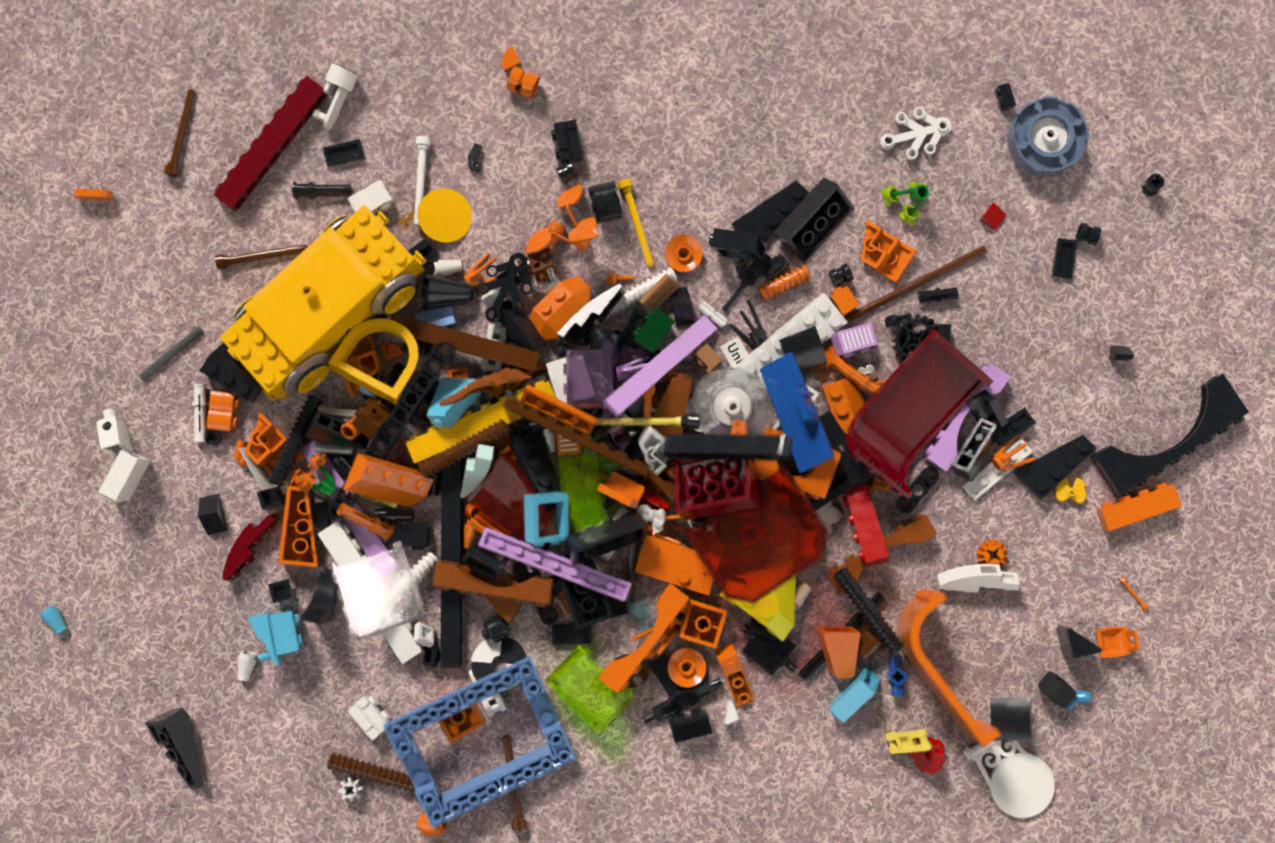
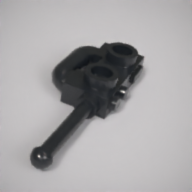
M765 253L763 263L754 261L748 270L744 266L749 260H739L736 265V272L739 274L738 278L742 282L728 302L723 305L722 309L724 311L728 310L744 288L754 285L756 283L755 280L761 277V272L767 268L772 260L768 254Z

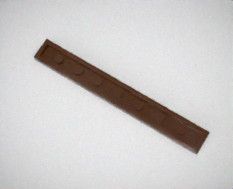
M393 313L390 320L405 326L417 341L432 345L450 341L455 345L458 352L536 372L540 358L539 352ZM447 345L442 346L443 348L449 349Z

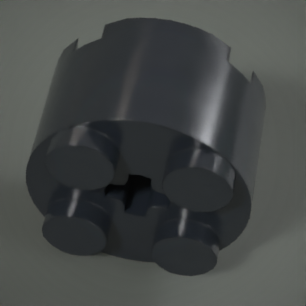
M614 181L588 187L589 197L592 201L591 207L597 224L622 218L621 204L617 192H615L617 188Z

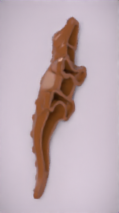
M538 363L536 372L521 368H504L498 373L494 372L488 376L484 375L482 378L474 379L470 384L465 385L456 394L442 399L439 404L440 406L451 405L476 392H488L490 396H499L508 390L516 392L524 388L523 384L531 380L533 376L547 371L546 363Z

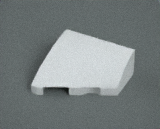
M647 425L641 433L638 443L649 470L651 469L658 475L666 467L665 462L669 459L663 456L666 437L652 425Z

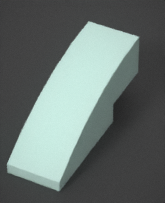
M478 444L476 458L468 457L461 498H465L472 493L485 478L490 468L494 447Z

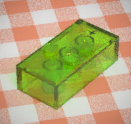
M598 454L559 457L562 493H568L569 535L584 532L590 526L597 527L603 525L602 494L597 491L600 485Z

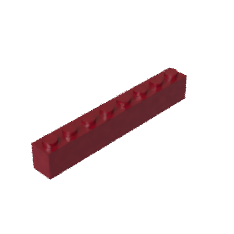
M308 76L301 79L293 94H289L285 99V104L282 108L276 110L271 122L263 127L261 135L251 142L250 149L240 156L236 167L229 170L225 181L216 187L214 196L237 212L310 119L313 111L327 97L328 94L324 92V88Z

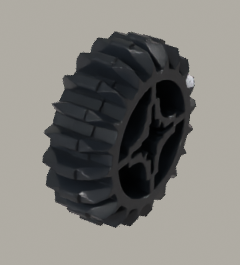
M916 314L915 318L908 316V321L903 319L902 326L896 325L899 331L893 332L896 338L891 341L896 345L892 348L897 351L895 355L901 357L900 360L902 362L910 355L908 352L916 349L918 346L916 343L920 344L933 329L941 335L943 334L941 330H938L940 325L934 324V319H928L926 315H923L921 318L920 315ZM925 326L927 329L917 332L913 328Z

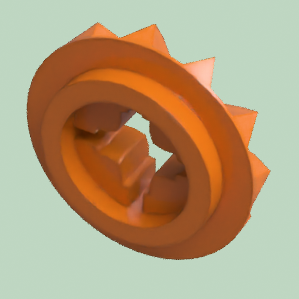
M987 540L977 550L979 564H996L1002 568L1006 565L1007 558L1009 557L1007 548L1002 542L997 540ZM986 550L991 552L997 550L996 556L999 560L994 558L990 560V554Z

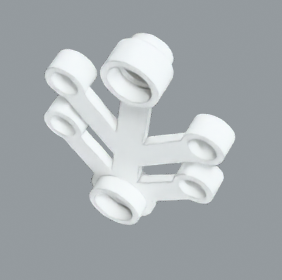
M917 107L913 111V117L917 120L922 119L931 126L923 127L907 118L906 113L899 112L895 116V122L913 131L895 136L885 134L881 137L879 144L882 149L890 150L896 143L916 138L911 148L905 153L908 160H914L926 135L934 133L930 142L923 148L926 155H932L936 150V144L940 137L947 135L951 131L952 124L945 117L936 119L925 113L924 108ZM916 111H921L922 116H918ZM898 116H903L904 120H898ZM943 123L945 129L940 128L939 124ZM886 138H889L891 140L890 144H887L885 142ZM927 146H931L933 151H927ZM913 151L915 156H909L908 152Z

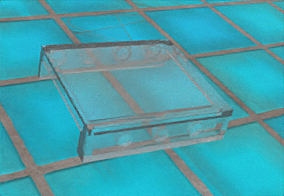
M401 541L393 543L395 549L350 565L337 568L336 564H333L335 572L331 574L334 583H338L340 587L337 593L340 601L344 600L346 605L342 609L345 617H349L351 621L348 624L351 636L355 635L358 641L427 616Z

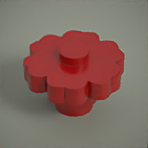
M929 736L927 739L931 743L932 749L909 752V756L914 759L915 767L921 772L927 771L928 774L932 775L942 769V764L945 763V747L940 740Z

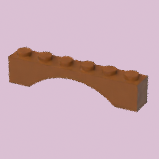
M917 513L909 518V523L905 525L901 523L892 529L894 532L888 536L886 533L883 534L886 548L902 543L923 544L938 533L926 514L919 515ZM851 554L843 559L845 563L840 566L835 564L827 569L829 573L825 574L837 595L843 594L845 590H842L840 588L841 585L837 584V579H833L834 575L842 568L847 567L848 573L851 572V577H855V582H857L859 575L865 567V562L861 563L859 554L856 556Z
M439 560L435 566L433 586H438L439 590L450 591V588L457 589V592L462 594H469V591L476 592V595L480 597L495 595V598L499 600L513 598L517 603L531 601L536 606L544 607L552 600L555 578L535 575L518 584L495 585L474 577L460 563Z

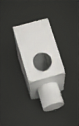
M115 409L104 410V419L97 421L100 448L115 457L118 456L120 450L132 452L133 447L126 422L116 416Z

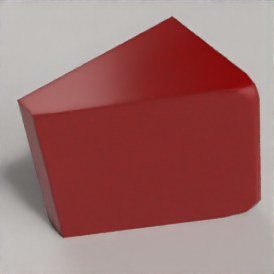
M992 202L980 221L996 230L1006 214Z

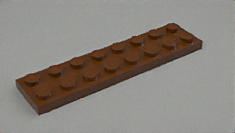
M511 398V401L506 400L503 408L641 476L647 475L649 469L645 467L646 463L638 459L631 461L627 459L628 454L619 450L613 452L608 444L598 442L597 444L592 441L593 437L585 433L579 435L575 433V428L567 424L560 426L557 424V419L549 415L544 418L539 415V410L533 407L526 409L522 407V402Z

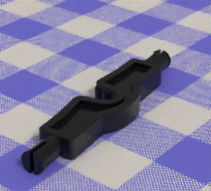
M719 677L711 682L704 680L691 688L679 689L668 700L652 707L653 712L642 717L645 724L655 719L660 722L667 717L680 713L682 710L681 700H687L689 705L693 706L714 693L713 689L723 685V682Z

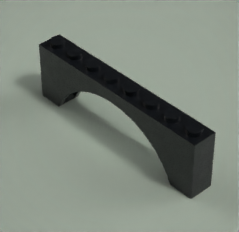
M1224 374L1216 375L1200 385L1201 405L1198 417L1188 434L1172 448L1159 454L1141 456L1123 452L1113 446H1106L1090 456L1114 495L1126 496L1133 491L1132 488L1137 484L1141 486L1149 481L1148 477L1151 475H1159L1165 471L1164 467L1168 464L1174 465L1181 460L1180 457L1185 453L1189 455L1197 450L1196 446L1199 444H1207L1213 440L1212 436L1216 433L1220 435L1229 429L1228 426L1230 424H1237L1245 419L1244 415L1249 413V411Z

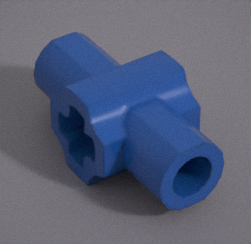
M889 656L890 670L887 672V679L891 681L892 696H904L903 682L907 680V674L902 671L901 656ZM896 671L897 673L901 674V677H898L897 681L896 679L892 678L893 675H896Z

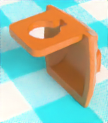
M1106 627L1096 630L1098 647L1103 649L1099 653V657H1121L1132 653L1131 650H1140L1139 637L1136 630H1128V627ZM1132 636L1134 638V645L1130 642Z

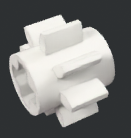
M350 776L348 782L345 780L340 782L343 788H340L338 792H342V800L349 798L350 802L354 801V796L357 798L362 796L359 790H362L364 786L359 785L360 779L355 781ZM352 785L354 788L353 791L350 793L348 792L349 787Z

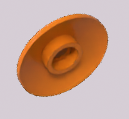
M682 234L673 237L665 248V259L668 265L678 272L694 270L699 266L703 257L701 244L690 235ZM683 251L687 253L685 258L680 256V253Z
M682 648L671 655L667 666L668 674L675 684L681 687H693L704 678L706 663L698 651L691 648ZM684 664L689 666V670L686 672L682 669Z

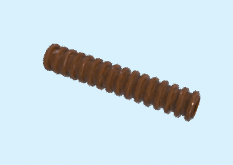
M500 419L498 423L494 422L493 426L489 425L487 429L483 428L482 432L478 431V434H472V437H467V440H461L462 443L458 442L456 446L452 445L451 449L447 448L445 452L441 451L440 455L436 454L434 458L430 457L429 461L425 460L424 463H419V469L422 475L428 479L430 475H435V472L439 473L440 469L444 470L446 466L450 467L451 463L455 464L457 460L461 461L462 457L466 458L468 454L472 455L473 451L477 452L478 444L488 446V443L492 444L493 440L497 441L499 437L503 438L504 434H510V430L505 421Z
M333 752L329 757L327 764L329 770L333 768L334 771L339 770L340 773L345 772L346 775L350 773L351 776L357 775V778L363 777L364 780L368 778L369 781L375 780V783L380 782L382 785L386 783V786L392 785V788L398 787L399 790L403 788L404 791L410 790V793L415 792V787L409 775H406V772L400 773L399 770L395 772L394 769L388 770V767L383 768L381 765L378 767L377 764L371 765V762L365 763L364 760L361 762L359 759L353 760V757L349 759L346 755L342 757V754L336 755V752Z

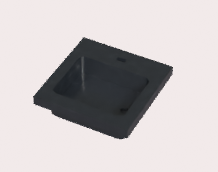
M830 410L821 414L819 418L831 448L839 451L841 456L825 499L821 497L819 500L808 496L809 493L801 491V493L790 490V486L786 485L806 517L872 475L864 467V462L861 460L857 462L850 456L852 452L846 444V434ZM840 445L844 447L843 451L840 450ZM792 451L790 460L777 461L780 469L791 476L804 475L810 471L799 472Z

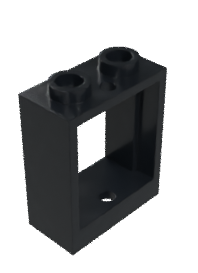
M714 228L713 234L711 233L709 237L710 247L719 256L762 263L764 261L767 244L758 234Z
M478 533L467 550L462 564L497 582L511 558L504 556L502 561L499 562L476 550L482 534ZM510 535V537L515 538V539H517V540H520V539L514 537L513 535Z

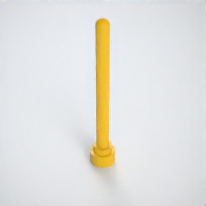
M631 178L623 179L617 182L619 191L625 195L648 267H652L654 261L631 193L633 183Z

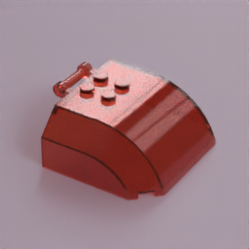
M782 462L778 464L780 468L757 485L759 507L713 515L690 529L684 528L682 530L712 578L728 599L755 604L823 558L828 529L787 466Z

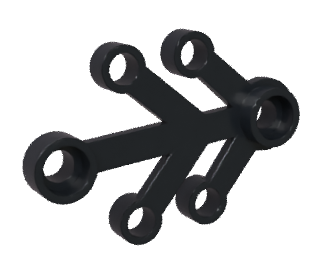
M514 253L509 257L508 262L496 266L489 265L486 268V273L490 277L496 276L498 272L510 269L507 277L489 283L482 282L477 287L478 292L481 294H487L490 290L501 287L492 307L487 308L485 311V318L489 322H497L500 319L501 312L499 309L508 291L513 301L512 308L515 311L523 310L524 303L520 300L514 282L517 273L522 283L521 291L524 294H530L533 290L525 272L528 260L522 253ZM519 258L521 265L516 266L514 261ZM491 267H494L496 270L493 275L489 274L488 271ZM526 284L530 286V290L528 292H525L523 290V287ZM481 285L487 286V290L485 292H481ZM516 302L521 303L522 306L520 309L515 308ZM490 311L496 312V316L494 318L489 317Z

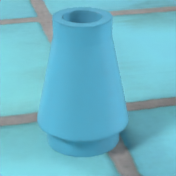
M54 605L40 613L41 620L55 631L56 634L67 628L59 609L55 608Z

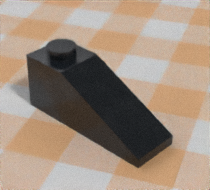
M317 410L311 419L305 435L309 439L326 445L366 449L369 443V439L363 433L352 440L346 439L341 433V427L346 421L320 410Z
M980 417L951 464L956 475L973 482L984 463L998 428L997 424Z

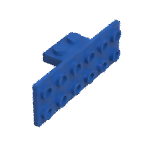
M789 352L762 367L760 372L785 436L793 439L791 451L799 472L804 473L834 458L833 450L794 353Z

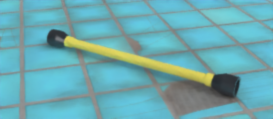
M687 414L682 417L665 419L598 418L595 425L639 426L660 424L676 425L687 429H699L700 415ZM529 420L530 429L544 428ZM559 421L557 422L558 425L564 426L563 423H561V422H559Z

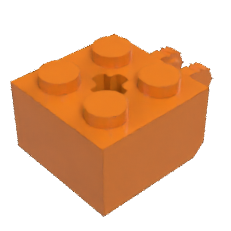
M689 598L688 602L690 604L683 612V621L677 620L675 623L681 625L678 637L716 649L728 611ZM705 618V622L708 625L700 628L698 621Z

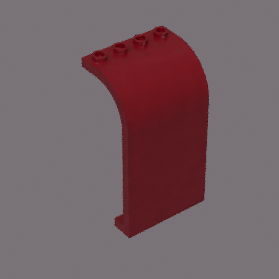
M933 329L868 399L853 418L846 435V444L852 452L850 456L857 462H860V460L864 462V467L872 474L876 472L879 475V480L885 485L888 483L892 485L891 489L897 495L901 496L903 494L909 499L913 492L907 485L906 477L913 460L984 384L989 387L994 381Z

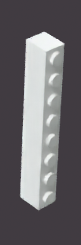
M336 521L318 533V535L367 611L370 612L369 609L371 607L374 608V604H378V600L383 599L382 596L384 594L387 595L389 588H384L380 582L382 581L381 576L370 567L372 562L366 554L363 556L359 550L361 545L356 538L352 539L350 536L351 530L345 522ZM396 604L397 607L392 608V612H388V616L383 617L384 620L382 622L379 621L378 628L400 662L404 664L422 652L424 645L414 642V633L412 631L414 627L408 619H404L401 606Z

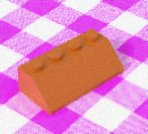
M849 378L820 388L827 410L831 411L846 435L853 418L866 403L862 391L858 387L859 385Z
M358 453L343 489L411 508L427 497L434 479L431 477L425 478L419 470Z

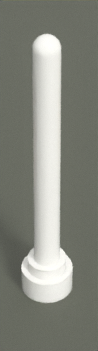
M417 136L415 144L419 150L414 225L416 227H420L418 207L424 195L426 151L431 146V138L427 136Z

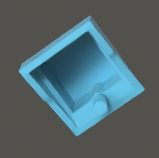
M295 611L277 614L265 613L248 617V621L257 638L262 639L268 650L266 653L258 654L259 662L272 659L275 665L283 663L282 654L298 651L301 649V645H304L303 634L298 633L297 627L301 625L299 614H295Z

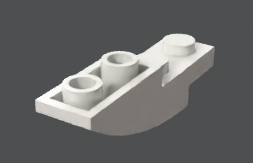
M996 564L967 565L950 569L937 575L939 589L947 591L955 590L966 593H978L979 587L1018 591L1020 586L1017 573L1002 572L1000 566Z

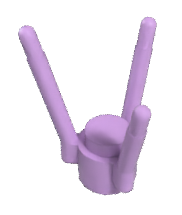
M646 356L616 367L618 381L627 382L634 376L633 371L642 369L646 364L634 365L649 360L650 357Z

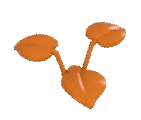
M581 184L568 188L557 200V206L560 209L566 207L576 227L569 232V239L554 231L550 232L548 227L542 228L529 239L526 246L527 256L545 249L550 244L552 236L564 240L569 245L573 244L579 251H583L589 246L590 239L599 237L597 222L593 217L586 218L577 223L570 210V205H575L582 197L583 187Z

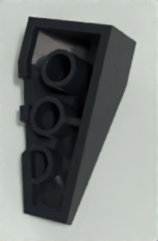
M177 708L145 722L157 745L162 743L167 749L166 757L178 764L176 770L189 788H201L203 782L189 714L183 708Z

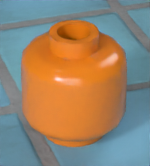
M424 812L421 814L420 819L417 820V828L424 837L441 836L448 825V821L432 828Z

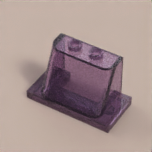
M603 339V349L567 350L566 364H563V374L566 375L567 383L563 385L564 395H567L568 405L581 409H603V419L616 418L603 403L613 394L615 340Z

